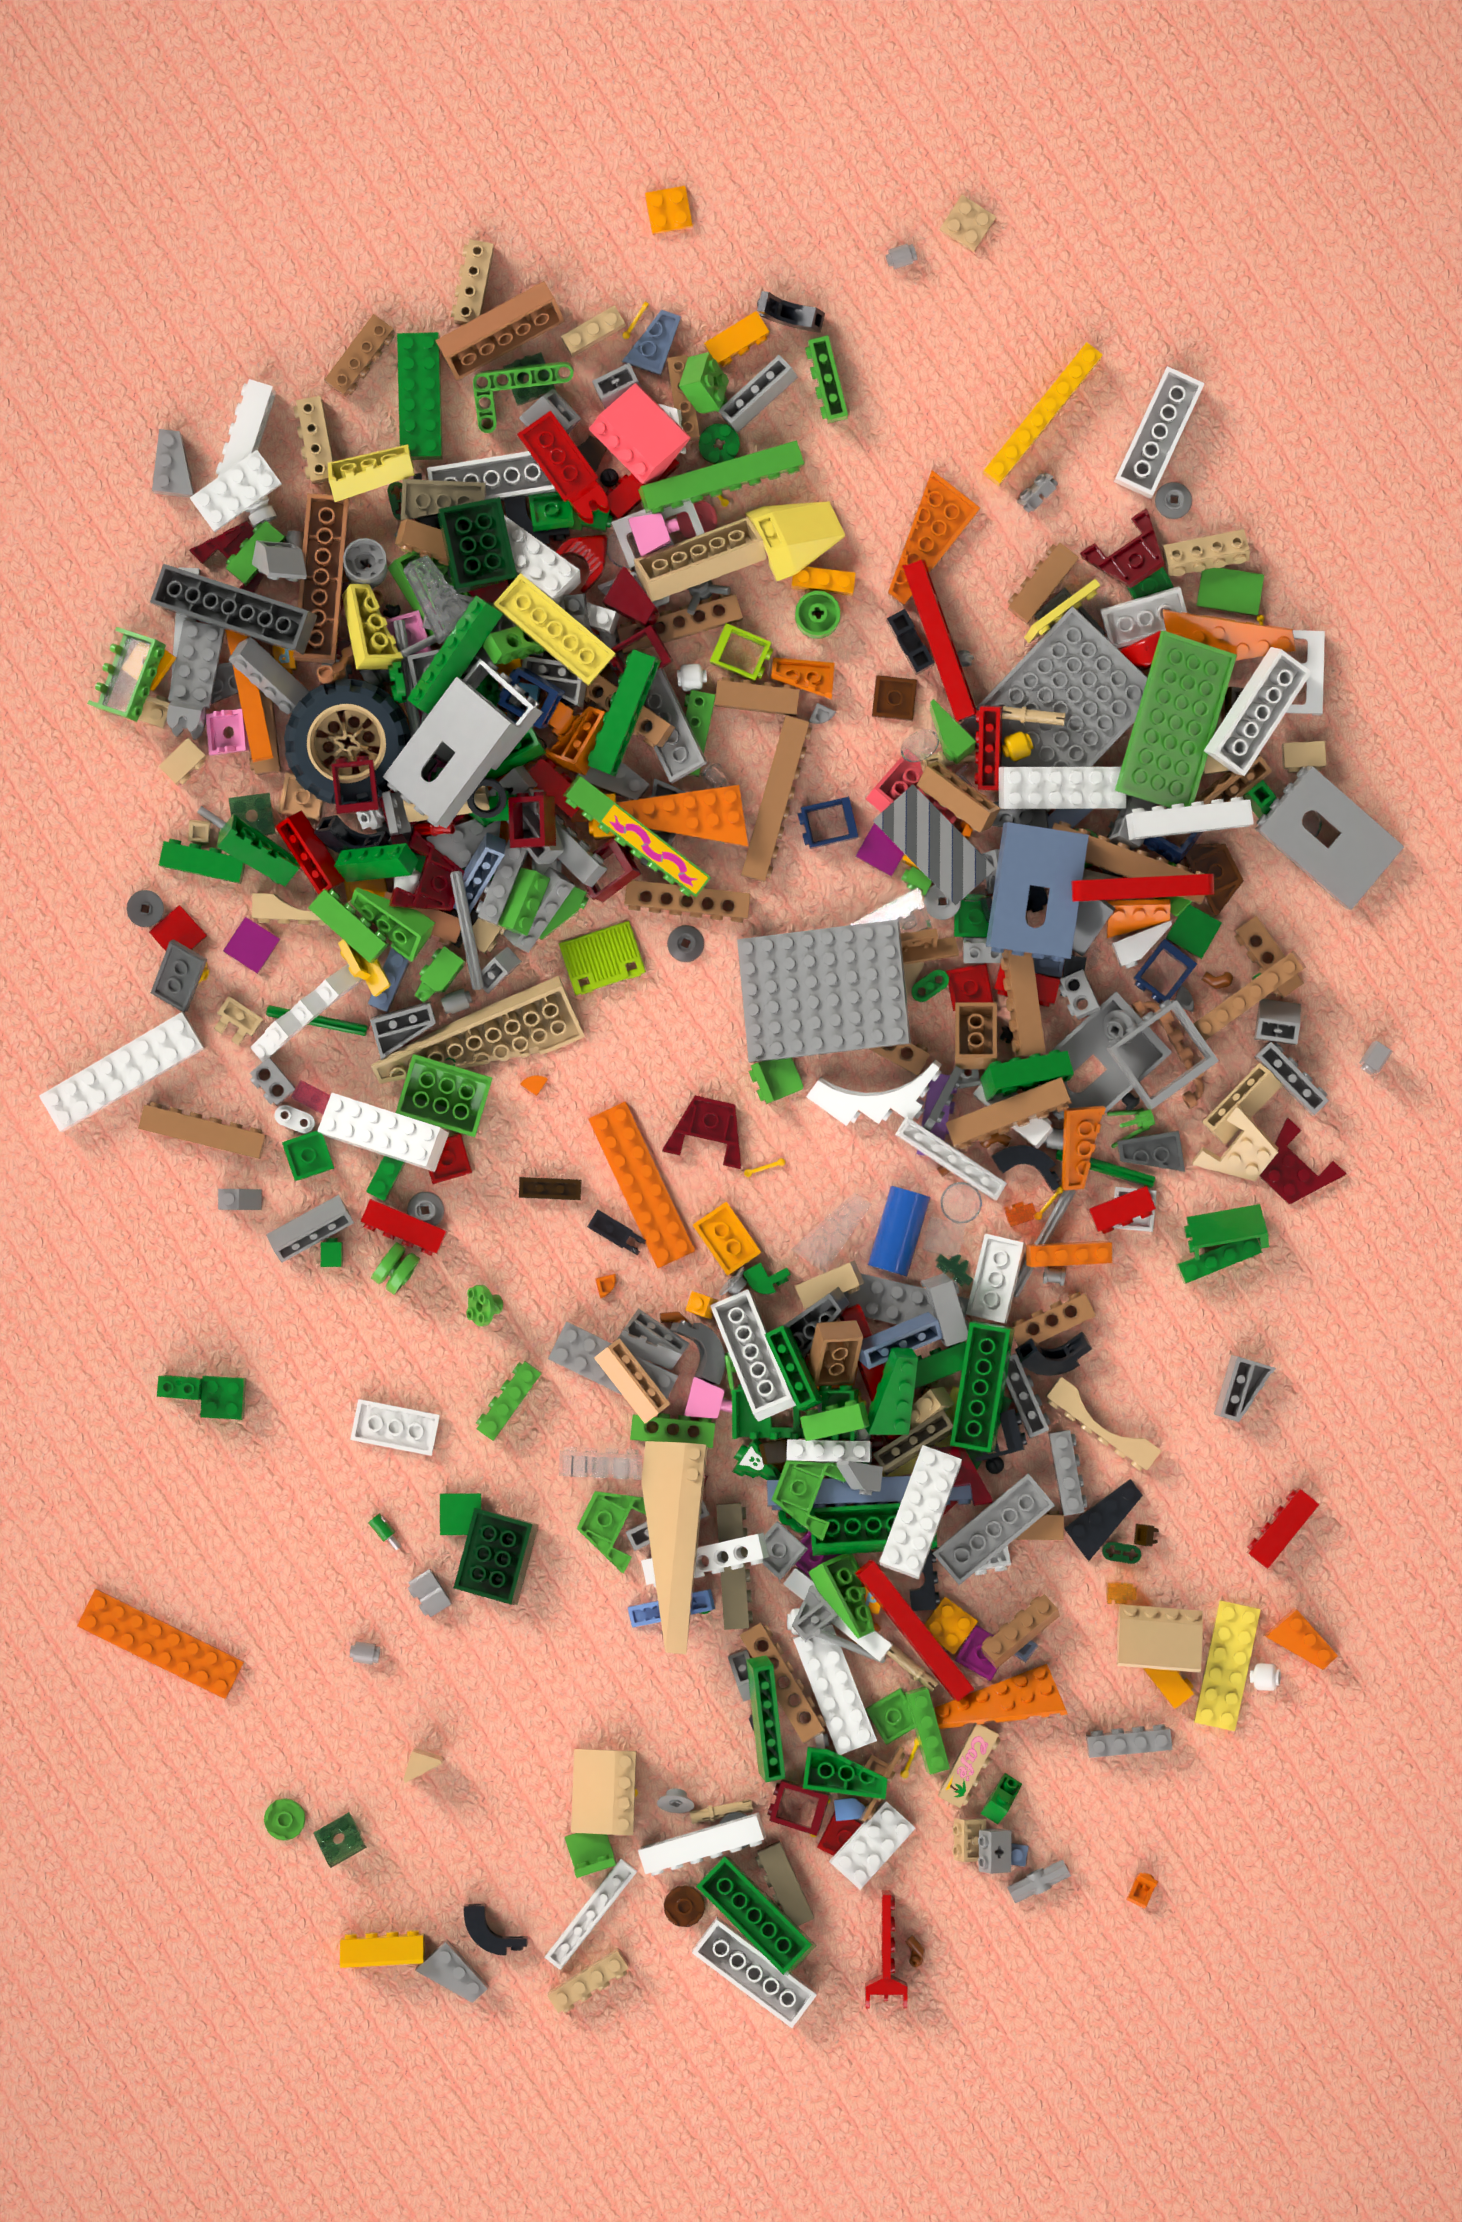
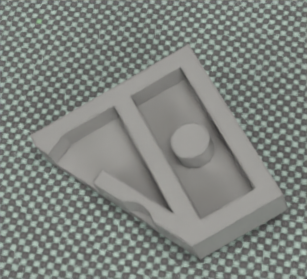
M812 1585L804 1602H802L792 1627L806 1642L815 1635L817 1629L822 1630L835 1620L838 1615Z

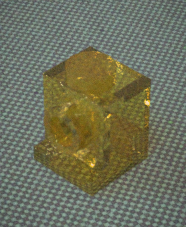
M1106 1582V1603L1112 1604V1600H1115V1604H1127L1128 1600H1136V1587H1133L1132 1583Z

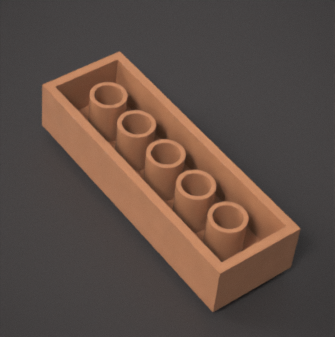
M545 281L435 341L456 381L560 325L565 320L554 296Z

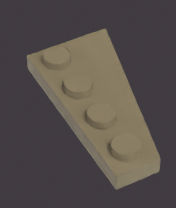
M403 479L401 521L438 514L439 508L485 500L486 483Z

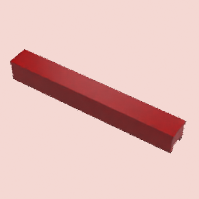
M921 559L908 565H902L956 722H962V720L976 716L977 709L925 560Z
M869 1559L866 1564L855 1572V1575L950 1696L959 1702L975 1689L878 1565Z

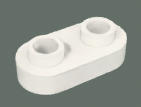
M288 1105L279 1106L275 1111V1120L280 1125L300 1133H309L314 1129L315 1120L312 1115ZM282 1112H288L289 1116L287 1119L281 1117ZM302 1119L308 1121L306 1127L301 1126L300 1122Z

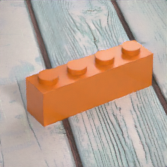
M1109 1241L1025 1245L1026 1266L1029 1267L1112 1263V1242Z

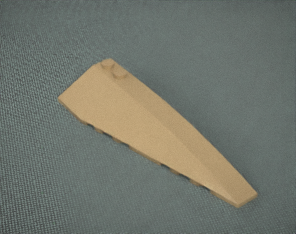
M557 976L460 1018L391 1053L384 1059L371 1064V1068L380 1084L406 1079L413 1054L452 1066L455 1064V1067L468 1068L489 1064L491 1061L496 1060L506 1061L509 1058L521 1056V1058L530 1056L529 1054H545L584 1038L585 1035L561 979ZM450 1057V1058H452V1059H455L456 1062H453V1060H451V1059H449V1060H447V1061H444V1060H445L446 1058Z
M646 1441L641 1484L665 1652L686 1655L708 1447L704 1444Z

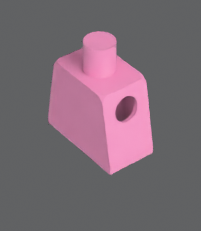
M661 513L628 518L641 557L670 544L669 533L680 530L676 518L664 522Z
M694 1377L684 1415L718 1418L720 1410L732 1413V1400L723 1398L724 1389Z

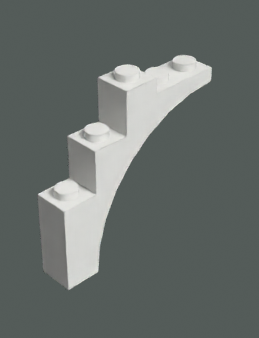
M349 964L325 979L313 992L301 999L290 1011L274 1021L265 1030V1033L250 1047L262 1062L268 1057L271 1058L308 1023L363 980L359 977H354L348 969L350 967Z
M934 1060L925 1072L913 1081L883 1092L865 1093L851 1091L836 1086L820 1077L806 1097L846 1126L850 1121L852 1123L856 1121L861 1114L858 1110L878 1124L882 1119L884 1121L888 1119L893 1112L890 1108L904 1118L908 1117L913 1120L915 1117L918 1120L925 1110L922 1108L925 1102L919 1096L923 1098L930 1089L927 1086L931 1080L936 1081L942 1072L939 1070L942 1064Z

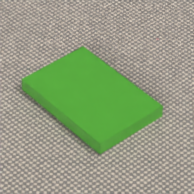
M1225 568L1205 569L1201 573L1196 607L1258 616L1264 575Z

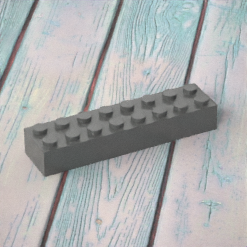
M166 564L162 566L150 603L159 608L304 655L317 615L310 611Z

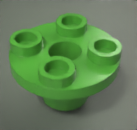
M476 1285L468 1289V1309L466 1311L468 1320H472L477 1326L489 1325L493 1315L500 1314L503 1310L501 1296L498 1294L492 1295L485 1285Z

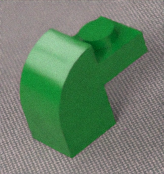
M761 1263L743 1272L750 1287L761 1294L775 1293L776 1290L772 1284L776 1283L779 1286L789 1281L787 1276L791 1275L788 1269L785 1268L768 1277Z

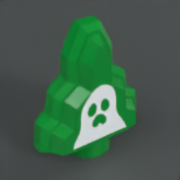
M753 1439L748 1447L742 1444L734 1456V1459L738 1462L733 1468V1473L741 1477L747 1475L752 1478L760 1476L765 1480L780 1479L781 1473L777 1468L771 1465H763L759 1444H763L758 1439Z

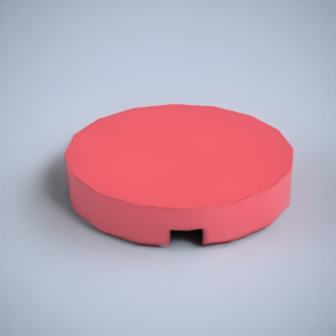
M704 500L693 503L704 532L716 529L717 514L715 509ZM681 512L677 514L680 533L688 539L695 537L696 532L688 513Z

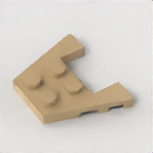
M1237 1103L1227 1115V1121L1242 1129V1132L1222 1157L1202 1147L1193 1159L1192 1164L1256 1181L1278 1153V1147L1263 1130H1260L1255 1125L1250 1115L1247 1116L1242 1106Z

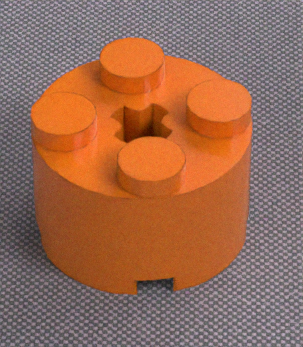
M546 694V696L544 697V699L542 700V702H541L540 705L538 706V708H539L540 710H541V708H542V706H543V704H544V702H545V700H546L548 694ZM559 702L547 725L552 729L551 733L556 737H559L561 734L564 736L573 727L571 724L580 716L574 717V711L562 702Z

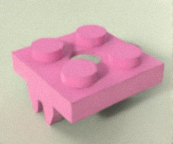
M242 709L213 711L214 713L206 714L209 755L214 756L250 750ZM228 726L234 730V735L229 739L224 735V730Z

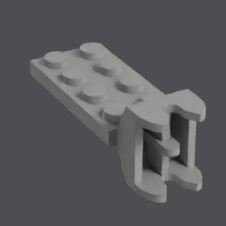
M186 620L183 622L168 698L171 703L167 711V723L176 737L183 732V728H188L193 740L198 739L204 731L206 708H210L225 633L223 628Z

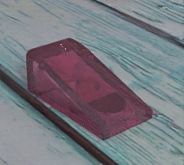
M300 1080L291 1098L324 1115L331 1095Z

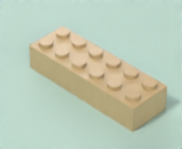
M746 517L634 559L637 578L653 602L767 558L763 539L750 519Z

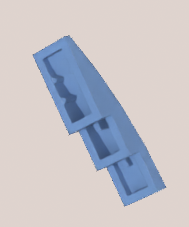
M711 1589L693 1592L691 1615L715 1609ZM658 1600L627 1607L632 1628L661 1622Z

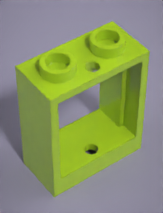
M726 623L710 663L756 682L757 678H762L765 671L763 663L765 659H770L774 649L770 648L772 642ZM731 633L764 647L753 674L720 661Z

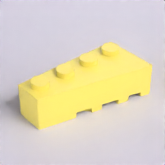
M408 444L328 463V478L334 502L399 480L408 479L415 475Z
M350 584L342 594L356 670L388 669L392 662H401L403 656L401 652H398L395 646L396 641L386 627L388 625L385 617L381 616L380 606L370 585Z

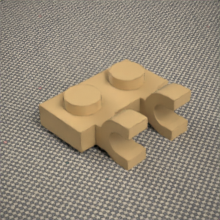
M228 996L217 1012L222 1018L214 1029L222 1034L229 1022L238 1027V1031L231 1040L239 1046L246 1034L251 1037L253 1036L263 1019Z

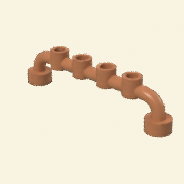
M372 590L381 607L384 603L382 593L379 590ZM351 644L342 650V658L339 662L334 663L332 667L323 665L318 668L317 676L321 683L331 685L335 680L345 678L346 665L355 662Z
M1138 1000L1132 1004L1133 1010L1140 1018L1147 1014L1146 1010L1151 1009L1156 1012L1160 1009L1159 1004L1152 1001L1142 1003ZM1169 1011L1159 1018L1158 1021L1165 1029L1169 1041L1175 1047L1179 1059L1186 1069L1189 1070L1194 1066L1191 1061L1194 1058V1054L1190 1047H1183L1181 1041L1184 1039V1036L1179 1028L1173 1029L1171 1022L1174 1021V1018ZM1204 1072L1192 1080L1196 1085L1195 1092L1192 1094L1191 1091L1182 1094V1098L1189 1109L1197 1106V1100L1201 1098L1204 1092V1084L1201 1079L1204 1076Z

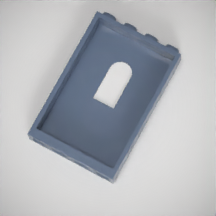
M1010 822L1003 823L986 947H991L992 952L1004 953V949L1011 950V954L1017 956L1031 953L1032 958L1037 959L1051 956L1052 961L1057 962L1071 959L1079 901L1072 902L1071 881L1082 880L1089 835ZM1030 885L1050 888L1045 921L1038 928L1030 927L1025 919Z

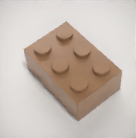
M997 1002L955 1003V1066L960 1069H987L990 1063L997 1061Z
M856 1320L817 1323L807 1365L816 1386L853 1384L863 1341V1335Z

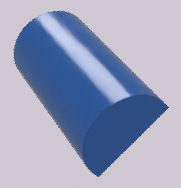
M895 1186L890 1187L868 1261L869 1266L908 1276L931 1197Z

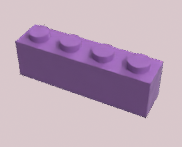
M940 1074L935 1082L931 1080L928 1083L930 1089L926 1095L922 1127L929 1118L950 1075ZM953 1088L951 1094H953V1093L956 1094V1093H957V1089H956V1088ZM951 1101L949 1106L944 1105L942 1111L945 1114L940 1124L936 1122L930 1131L943 1141H945V1135L949 1134L945 1122H948L949 1114L954 1112L955 1102ZM917 1150L916 1154L926 1156L925 1154Z

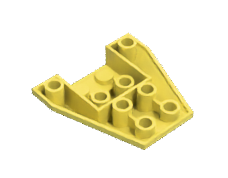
M829 501L763 506L745 513L763 539L764 548L769 558V566L776 581L796 575L845 537V533Z

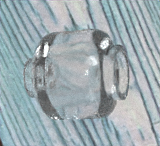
M709 763L699 774L702 776L700 778L701 784L707 789L730 785L728 782L730 773L719 763Z

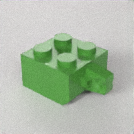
M706 352L688 357L679 387L695 410L703 414L712 411L719 412L718 410L728 402L725 396L729 383L728 377L721 370L712 355Z
M445 946L435 951L431 957L434 959L430 966L426 964L419 973L422 976L419 980L422 982L415 996L424 1003L435 992H445L466 964L464 960Z

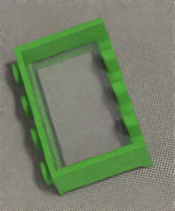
M116 627L115 631L123 634L120 645L111 644L110 651L115 653L116 656L112 665L104 663L102 667L103 671L109 673L105 684L97 682L95 685V689L102 692L98 703L89 700L87 704L99 710L137 722L142 714L146 697L149 695L152 681L157 674V668L164 655L166 644L156 639Z

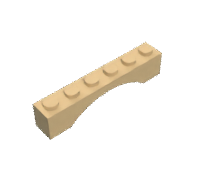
M252 894V918L257 919V923H270V919L278 920L279 924H290V920H298V924L311 925V921H319V925H327L313 912L297 909L284 902L275 894ZM350 901L347 902L356 910L354 914H356L361 919L362 915L359 913V911L350 903Z
M1061 1376L1046 1395L1049 1399L1048 1404L1055 1409L1061 1407L1066 1411L1064 1415L1073 1422L1076 1419L1082 1423L1081 1428L1089 1434L1092 1431L1099 1435L1097 1440L1105 1446L1109 1444L1116 1448L1114 1452L1123 1459L1127 1456L1133 1460L1131 1465L1139 1471L1142 1469L1147 1471L1161 1453L1159 1448L1145 1438L1122 1437L1102 1428L1086 1411L1081 1401L1079 1390Z

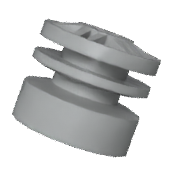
M368 538L357 539L351 542L345 549L343 556L345 575L351 584H369L371 589L384 581L388 571L387 559L383 547L378 542ZM367 564H369L370 568L366 567L365 570L362 569V565L366 566Z

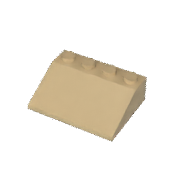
M1120 1604L1117 1619V1666L1201 1673L1203 1611Z
M574 1749L571 1833L633 1835L636 1751Z

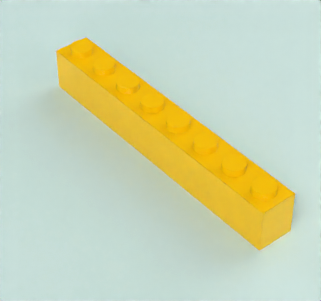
M1088 342L1085 343L987 465L983 475L998 487L1098 364L1103 356L1102 353Z

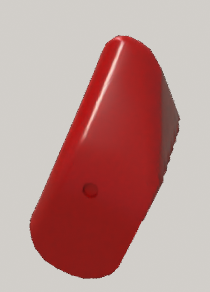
M607 535L571 538L556 551L561 557L577 556L587 563L589 577L580 590L583 594L588 592L604 572Z
M1157 631L1119 651L1139 670H1147L1151 668L1161 631Z

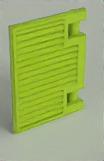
M629 921L558 943L575 996L583 995L595 989L622 980H629L646 973ZM635 962L637 968L627 971L625 965ZM588 977L590 984L580 987L578 980Z

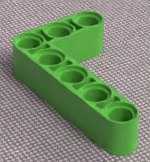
M555 362L478 372L473 379V390L479 429L484 433H491L497 426L493 391L565 383L573 377V366L568 362ZM561 367H567L570 370V375L562 377L558 371ZM545 369L549 372L550 376L544 380L538 376V372ZM520 372H526L529 375V380L521 382L517 376ZM505 374L509 381L506 384H500L497 381V377ZM485 377L488 380V385L485 387L479 386L477 379ZM487 397L491 404L489 407H482L479 400ZM484 418L492 419L493 426L490 428L484 427L482 420Z

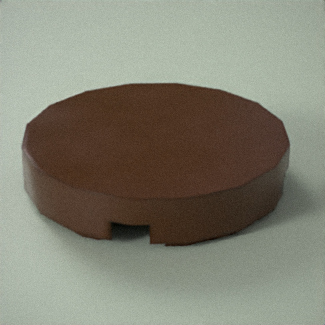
M688 1885L677 1886L667 1894L664 1901V1913L674 1925L691 1927L703 1917L705 1910L704 1898L694 1887Z

